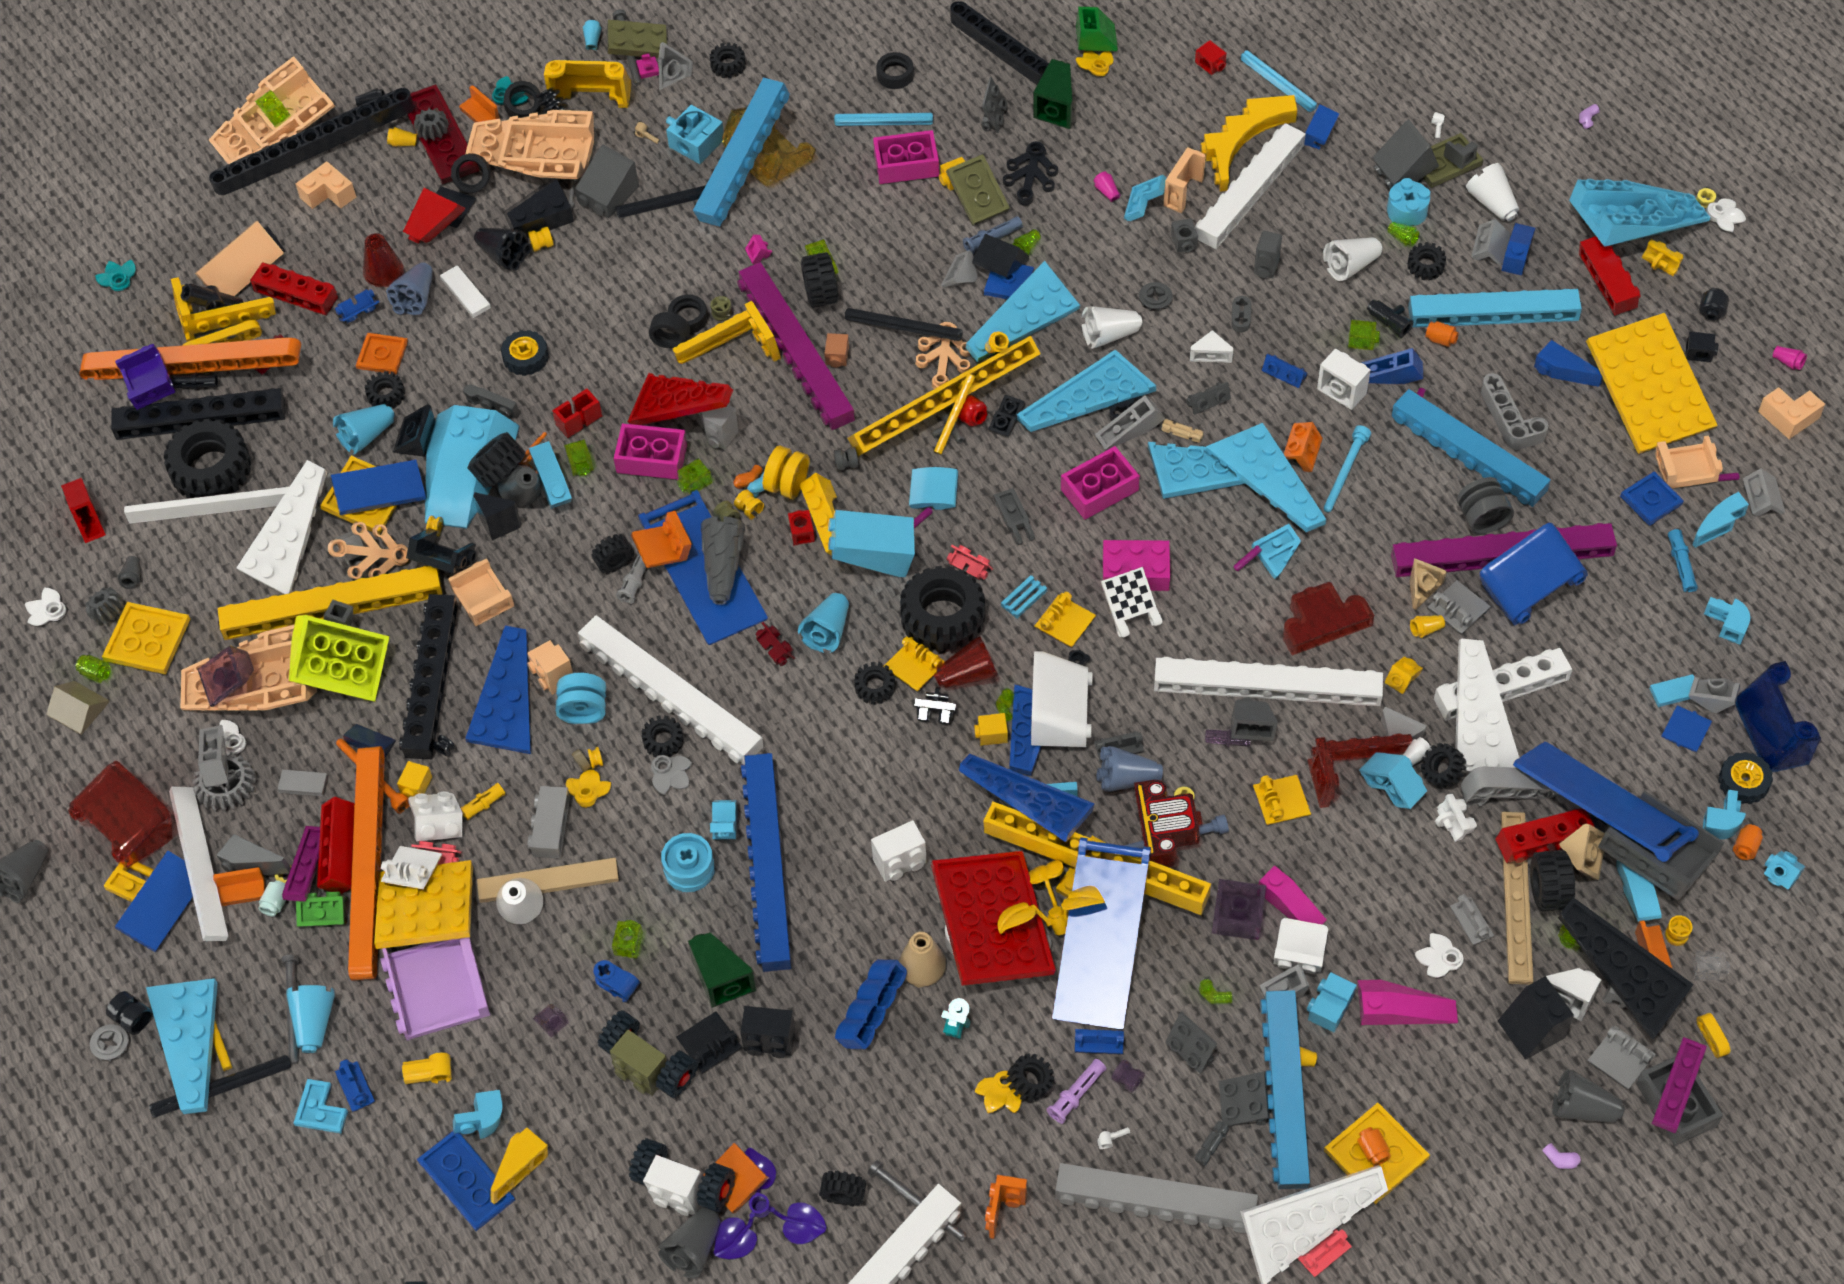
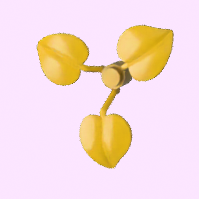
M1054 860L1046 865L1038 866L1029 872L1032 884L1045 881L1053 904V908L1048 911V918L1035 905L1028 906L1027 903H1019L1002 912L998 920V930L1002 934L1011 927L1031 920L1037 913L1047 926L1051 925L1055 935H1063L1066 933L1068 910L1105 903L1095 886H1085L1072 891L1068 898L1063 900L1061 907L1058 906L1049 879L1060 876L1064 866L1061 861Z

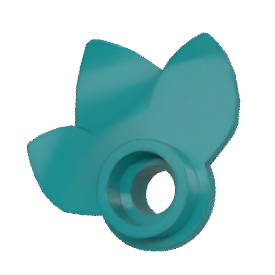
M508 76L499 79L496 83V88L492 93V99L496 104H504L505 90L512 84ZM517 92L511 97V104H523L529 97L524 94L525 92Z
M132 260L127 261L122 266L108 261L105 273L97 274L95 278L101 286L111 287L114 291H123L129 287L130 278L135 274L136 266Z

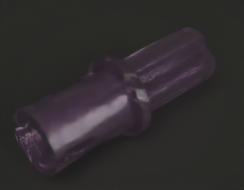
M1208 729L1205 732L1206 743L1227 744V747L1229 745L1250 747V740L1231 738L1230 729L1228 731Z

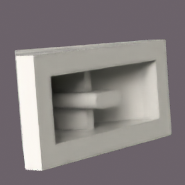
M1213 330L1191 346L1190 361L1232 363L1233 347Z

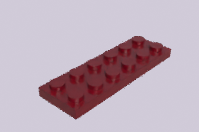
M435 84L411 93L415 108L407 116L415 130L414 121L416 115L421 113V110L427 111L428 108L431 110L438 108L439 111L445 113L449 125L447 134H442V139L437 137L434 141L431 138L425 141L423 137H419L417 134L443 185L453 181L451 178V168L460 156L466 154L468 144ZM474 161L463 163L459 169L460 178L480 171L478 164Z

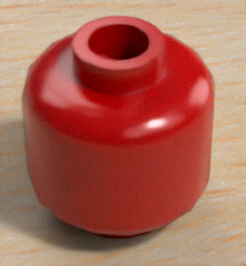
M967 395L958 419L971 427L982 424L987 417V406L978 398Z

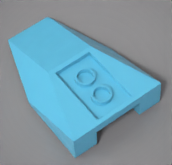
M1577 180L1569 199L1604 247L1707 222L1711 218L1692 194L1628 180Z

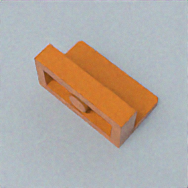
M470 86L471 98L459 105L460 110L475 123L500 119L497 105L476 87Z
M259 867L213 875L221 906L258 901L265 891V878Z
M1644 920L1639 921L1635 930L1638 944L1672 968L1660 925L1646 927Z

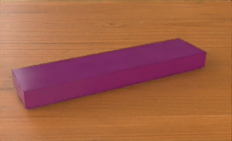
M305 827L282 893L283 900L306 902L318 868L320 827Z
M1683 1037L1652 1120V1125L1676 1133L1705 1054L1706 1045Z

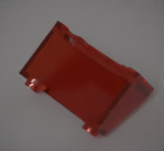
M118 761L107 765L69 803L68 812L72 819L79 822L88 819L112 843L111 855L118 863L121 862L126 868L172 840L171 815L168 809Z

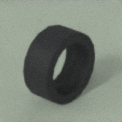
M898 52L883 55L876 65L878 82L888 89H901L908 86L914 77L912 60L909 56ZM892 65H900L907 70L899 76H890L883 72L885 68Z
M516 81L505 90L503 102L505 111L510 117L518 116V118L529 117L531 113H539L541 108L539 103L542 101V98H535V96L541 92L531 82ZM517 92L529 93L534 98V106L528 110H519L511 104V97Z
M468 153L460 156L451 168L453 183L458 189L467 193L480 191L488 184L491 177V169L488 162L478 154ZM474 161L481 166L483 177L479 183L468 185L461 180L459 169L465 162Z
M695 295L678 296L671 301L668 306V312L676 314L682 308H696L700 314L694 320L688 321L690 334L703 329L708 320L705 302Z
M670 312L656 314L649 328V337L652 342L663 348L673 349L677 347L680 343L688 341L690 334L688 321L682 316ZM661 328L672 329L678 334L668 333Z

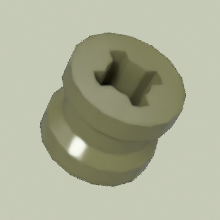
M718 296L712 299L710 303L712 317L717 321L728 320L732 316L730 300L725 296Z
M729 501L719 503L713 510V516H718L720 522H723L724 516L738 520L740 518V513L738 510L733 509V505Z

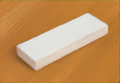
M458 266L440 275L444 284L473 318L491 308L489 302Z

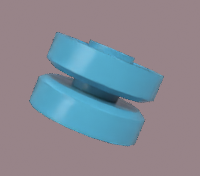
M572 673L561 677L557 682L556 715L561 720L571 724L596 723L602 720L606 712V682L602 678L588 673Z
M682 833L672 837L665 844L661 852V862L666 880L674 889L682 892H695L711 882L715 869L713 853L709 843L702 836L693 833Z

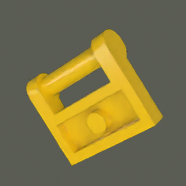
M125 855L103 886L105 890L132 902L146 881L126 871L132 869L149 877L154 869L135 861V858L130 855Z

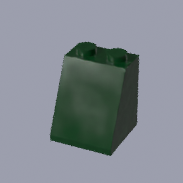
M1051 59L1033 92V118L1071 129L1072 87L1070 64Z
M711 932L698 934L691 940H688L693 964L711 1008L756 991L751 967Z

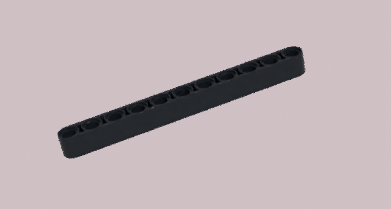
M407 88L396 89L214 170L209 175L210 183L216 194H229L411 113L415 108L411 93Z

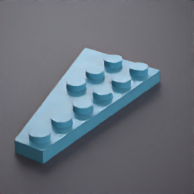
M1044 261L966 343L965 348L978 363L995 354L988 353L985 350V344L992 333L1000 331L1006 334L1009 339V347L1075 312L1080 308V304Z
M1114 350L1018 413L1017 420L1030 432L1112 406L1118 402L1155 392L1156 385L1118 351Z
M1263 423L1206 446L1205 451L1209 455H1214L1224 467L1228 466L1233 470L1239 479L1260 496L1264 495L1269 499L1270 504L1275 508L1279 507L1284 511L1287 517L1305 532L1326 524V518Z
M1148 442L1149 453L1163 499L1245 484L1236 476L1233 470L1228 466L1224 467L1214 455H1209L1205 451L1206 447L1190 445L1186 448L1175 447L1176 444L1167 443V446L1156 445V442Z
M215 978L146 987L179 1107L183 1114L206 1112L208 1108L218 985Z

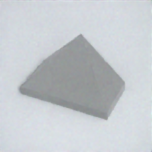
M970 250L956 255L941 284L942 287L976 281L977 273L975 264L972 263L973 254Z
M1387 707L1383 709L1381 722L1391 745L1399 746L1410 743L1413 739L1417 740L1419 737H1424L1426 725Z

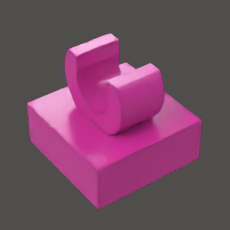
M645 54L641 55V60H636L641 79L659 75V68L655 57Z
M753 234L745 248L752 264L761 262L762 258H768L772 253V250L767 249L768 242L763 241L760 235Z

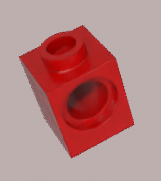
M1209 40L1196 50L1195 63L1210 75H1213L1225 68L1227 53Z
M797 510L793 513H788L793 546L815 542L810 511Z

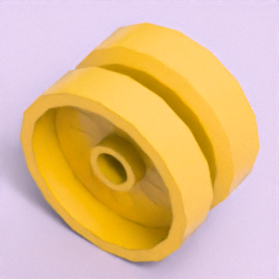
M781 445L776 446L765 467L762 482L763 489L774 494L780 491L783 497L795 499L801 491L799 484L805 481L808 475L809 456L799 451L792 454L790 448Z

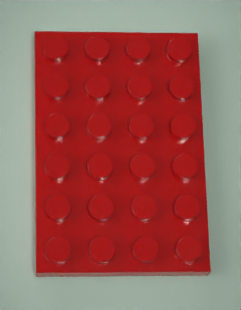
M1023 851L932 860L931 868L961 986L1054 975L1056 969L1042 919L1037 913L1031 920L1011 927L1002 934L998 930L999 917L1007 908L1019 903H1027L1028 906L1035 905L1038 908Z

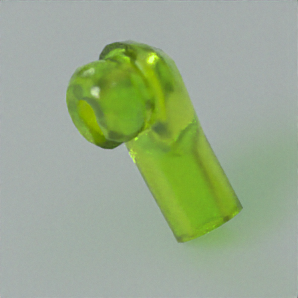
M1009 688L1002 690L995 704L999 714L1005 713L1006 721L1011 720L1013 716L1009 708L1014 701V692Z
M1204 979L1200 982L1199 992L1209 1003H1232L1231 991L1218 992L1209 979Z

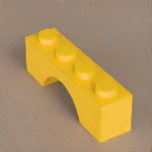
M814 473L799 485L826 553L832 556V550L828 549L829 538L832 537V532L828 531L829 519L834 516L835 510L832 501L837 496L831 481L818 473Z

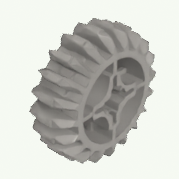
M231 753L227 757L228 783H225V787L224 785L205 787L200 769L198 772H194L195 779L192 780L193 791L199 802L203 803L208 809L212 807L213 810L217 811L221 807L222 811L226 812L227 806H230L231 809L235 810V803L238 802V804L243 806L242 798L250 799L248 792H254L253 785L256 784L255 773L247 760L244 761L241 755L236 757L235 754Z

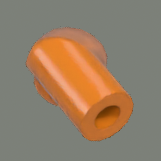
M754 465L750 472L737 475L733 482L734 486L738 489L748 487L749 483L759 478L763 472L762 467Z

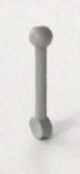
M569 179L571 187L568 202L571 208L575 206L573 197L577 179Z

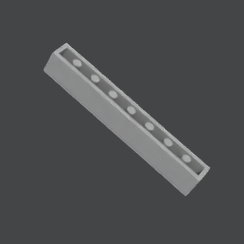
M1060 1163L1055 1190V1199L1066 1205H1073L1076 1202L1083 1203L1085 1207L1090 1209H1098L1101 1206L1107 1207L1115 1213H1122L1126 1210L1132 1211L1136 1216L1147 1217L1148 1214L1157 1215L1159 1219L1164 1221H1172L1175 1218L1181 1219L1189 1225H1197L1200 1222L1206 1223L1214 1229H1222L1223 1226L1231 1227L1238 1233H1246L1240 1211L1257 1206L1258 1198L1256 1194Z

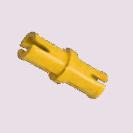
M496 783L482 794L478 793L475 795V799L461 807L462 815L468 821L483 809L487 810L490 808V804L506 795L505 791L499 783Z

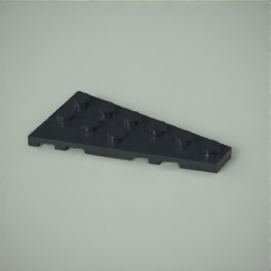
M1573 897L1558 919L1653 1040L1694 984Z

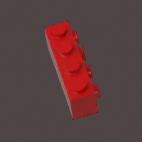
M1597 236L1581 241L1579 256L1614 316L1638 308L1639 298H1641L1640 291L1631 282L1630 273L1624 270L1621 258L1615 255L1613 245L1604 247Z
M262 262L250 279L254 292L325 316L338 298L335 286L315 280L310 276L297 274L292 270L279 268L274 264Z
M335 796L321 805L317 888L343 894L351 889L355 803Z
M1580 808L1502 828L1495 840L1506 863L1513 861L1520 863L1529 857H1533L1535 852L1563 850L1559 845L1562 841L1584 824H1590L1593 827L1594 824L1588 812Z

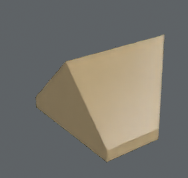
M1414 558L1410 576L1412 607L1417 610L1444 583L1447 572Z

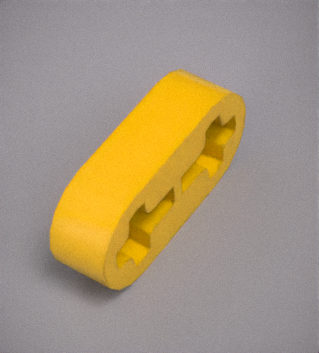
M1711 1013L1698 1016L1696 1019L1697 1026L1714 1056L1720 1058L1730 1053V1045Z

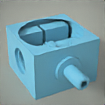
M690 105L677 119L671 116L666 119V123L670 125L666 129L669 147L698 164H701L725 139L723 122L693 105Z

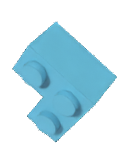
M1376 752L1359 769L1367 784L1371 788L1384 789L1397 807L1411 809L1427 792L1422 778L1412 767L1411 760L1404 755Z

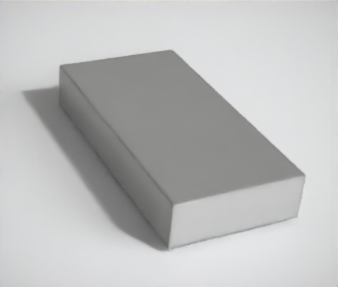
M282 769L277 790L279 793L324 796L328 775L327 773Z

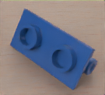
M365 289L355 295L356 304L352 302L351 298L337 304L338 307L334 309L338 316L341 314L343 316L339 320H346L349 323L357 319V314L362 311L368 313L376 308L375 305L380 301L373 300L375 294L372 289Z
M1269 354L1266 355L1262 368L1263 372L1297 388H1300L1302 380H1305L1308 374L1304 368L1300 369L1277 358L1276 355L1272 356Z
M1075 1029V1052L1123 1054L1124 1031Z
M341 1061L339 1070L335 1071L352 1112L374 1103L375 1100L358 1062Z

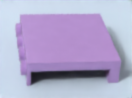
M470 937L424 943L388 954L386 948H383L384 958H380L384 972L388 971L389 978L385 980L389 993L393 992L395 999H391L393 1011L398 1013L400 1018L396 1020L399 1034L404 1033L406 1040L490 1016Z

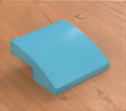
M944 467L912 469L909 506L913 509L933 506L935 510L956 507L958 470Z

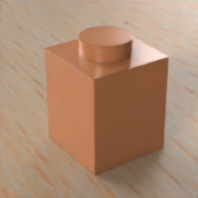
M827 333L825 364L835 368L846 366L849 351L848 334Z

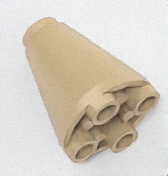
M925 932L915 933L904 948L899 962L907 970L905 980L920 988L932 985L943 977L946 971V958L929 934Z

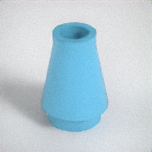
M588 20L582 27L586 49L597 50L602 27L598 21Z

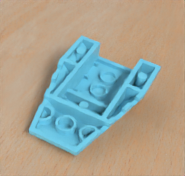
M453 405L437 415L426 450L425 523H427L429 516L432 515L436 519L437 517H442L444 526L468 528L478 512L473 497L474 492L488 495L492 486L485 488L467 469L469 462L480 449L502 433L508 432L516 441L520 427L518 424L496 410Z

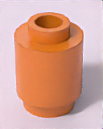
M1431 321L1425 337L1429 338L1431 342L1450 347L1451 344L1457 342L1459 332H1456V327L1439 321Z
M1747 824L1740 830L1733 846V852L1738 858L1749 860L1756 857L1763 840L1762 830L1752 824Z
M1369 1127L1359 1133L1360 1138H1358L1357 1142L1368 1162H1372L1374 1166H1377L1391 1158L1390 1148L1379 1129L1373 1130L1372 1127Z

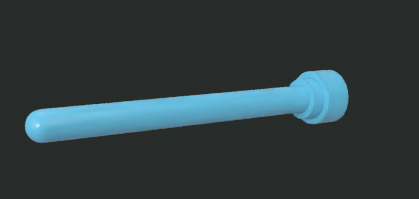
M1358 425L1353 431L1352 437L1354 442L1323 508L1327 513L1332 511L1361 445L1368 442L1371 436L1370 429L1365 426Z

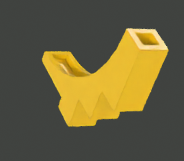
M1294 95L1246 99V108L1242 109L1243 115L1225 116V125L1221 126L1222 132L1204 134V142L1200 143L1201 153L1206 155V161H1211L1212 169H1216L1214 183L1219 185L1220 192L1228 190L1229 167L1236 153L1246 142L1267 129L1285 123L1296 122L1297 106Z

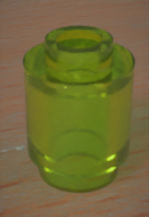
M90 654L81 655L76 662L75 668L79 671L80 675L98 683L108 679L110 676V664Z

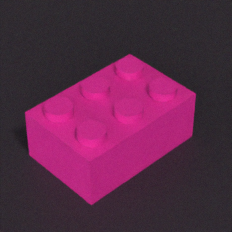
M933 130L873 138L879 184L939 177V160Z
M622 423L614 454L616 473L680 480L687 449L685 430Z
M1114 446L1062 474L1061 491L1085 520L1139 491L1140 476L1117 447Z
M1103 540V580L1143 567L1151 591H1169V541Z

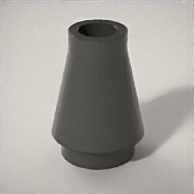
M128 556L126 558V562L118 575L119 584L124 588H135L140 582L139 559L135 556Z

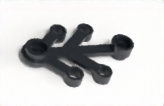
M1038 141L1031 142L1026 148V153L1014 159H1009L1006 163L1007 169L1015 172L1003 176V184L1005 186H1013L1016 180L1026 175L1023 188L1017 191V201L1021 205H1029L1033 201V191L1031 189L1034 176L1043 185L1045 192H1052L1055 189L1054 181L1047 178L1039 169L1037 163L1039 161L1046 168V174L1050 177L1058 174V167L1052 164L1045 156L1046 148ZM1030 160L1028 165L1017 170L1020 164Z

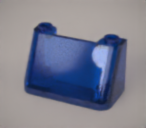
M1786 661L1769 666L1739 693L1735 702L1737 711L1757 756L1762 757L1769 764L1772 772L1809 765L1821 740L1817 728L1811 722H1794L1778 687L1779 685L1786 684L1791 677V671Z

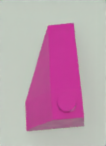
M1357 980L1361 1025L1458 1023L1456 1000L1385 980Z

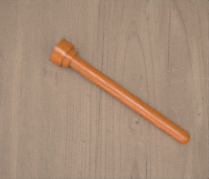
M338 739L336 745L356 764L357 752L344 739ZM384 780V793L391 799V807L398 814H401L405 811L402 809L403 806L406 809L410 807L408 797L397 793Z

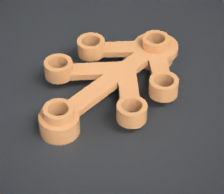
M943 322L939 324L943 326L957 328L951 322ZM933 336L928 338L921 337L918 340V348L921 351H928L931 345L942 340L941 346L927 354H918L916 356L915 364L919 368L927 367L928 363L939 357L938 372L932 378L933 390L949 381L946 376L948 358L955 364L960 373L970 369V362L966 359H961L950 347L951 341L959 349L962 356L968 357L971 354L963 350L967 342Z
M363 522L354 523L351 530L353 534L359 535L368 547L347 545L341 539L332 540L328 544V552L334 557H342L345 554L367 556L357 566L349 567L347 574L352 579L360 578L362 573L380 557L388 559L379 568L370 569L368 573L369 578L374 577V571H378L379 575L385 574L394 565L403 566L409 561L406 558L408 548L403 544H396L388 534L386 526L382 524L375 525L372 533L375 537L381 538L388 549L380 548L367 531V527ZM357 525H361L362 531L360 533H358L356 530ZM379 527L383 530L381 535L377 533ZM335 544L339 546L338 552L333 550ZM397 551L401 552L400 559H397L396 557ZM354 568L358 570L357 576L352 574Z

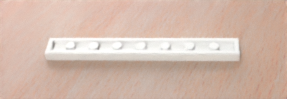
M289 487L131 505L124 507V513L129 524L273 507L279 504Z
M171 787L169 791L203 941H226L228 932L217 885L213 880V868L196 796L193 791L194 787Z

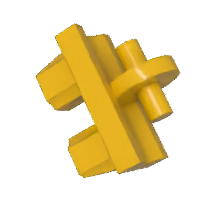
M1651 239L1642 258L1652 264V269L1656 270L1659 268L1674 276L1683 260V254L1678 251L1673 252L1663 242H1656Z

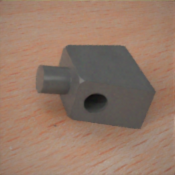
M1250 697L1236 700L1231 719V738L1274 741L1278 721L1266 702L1253 701Z

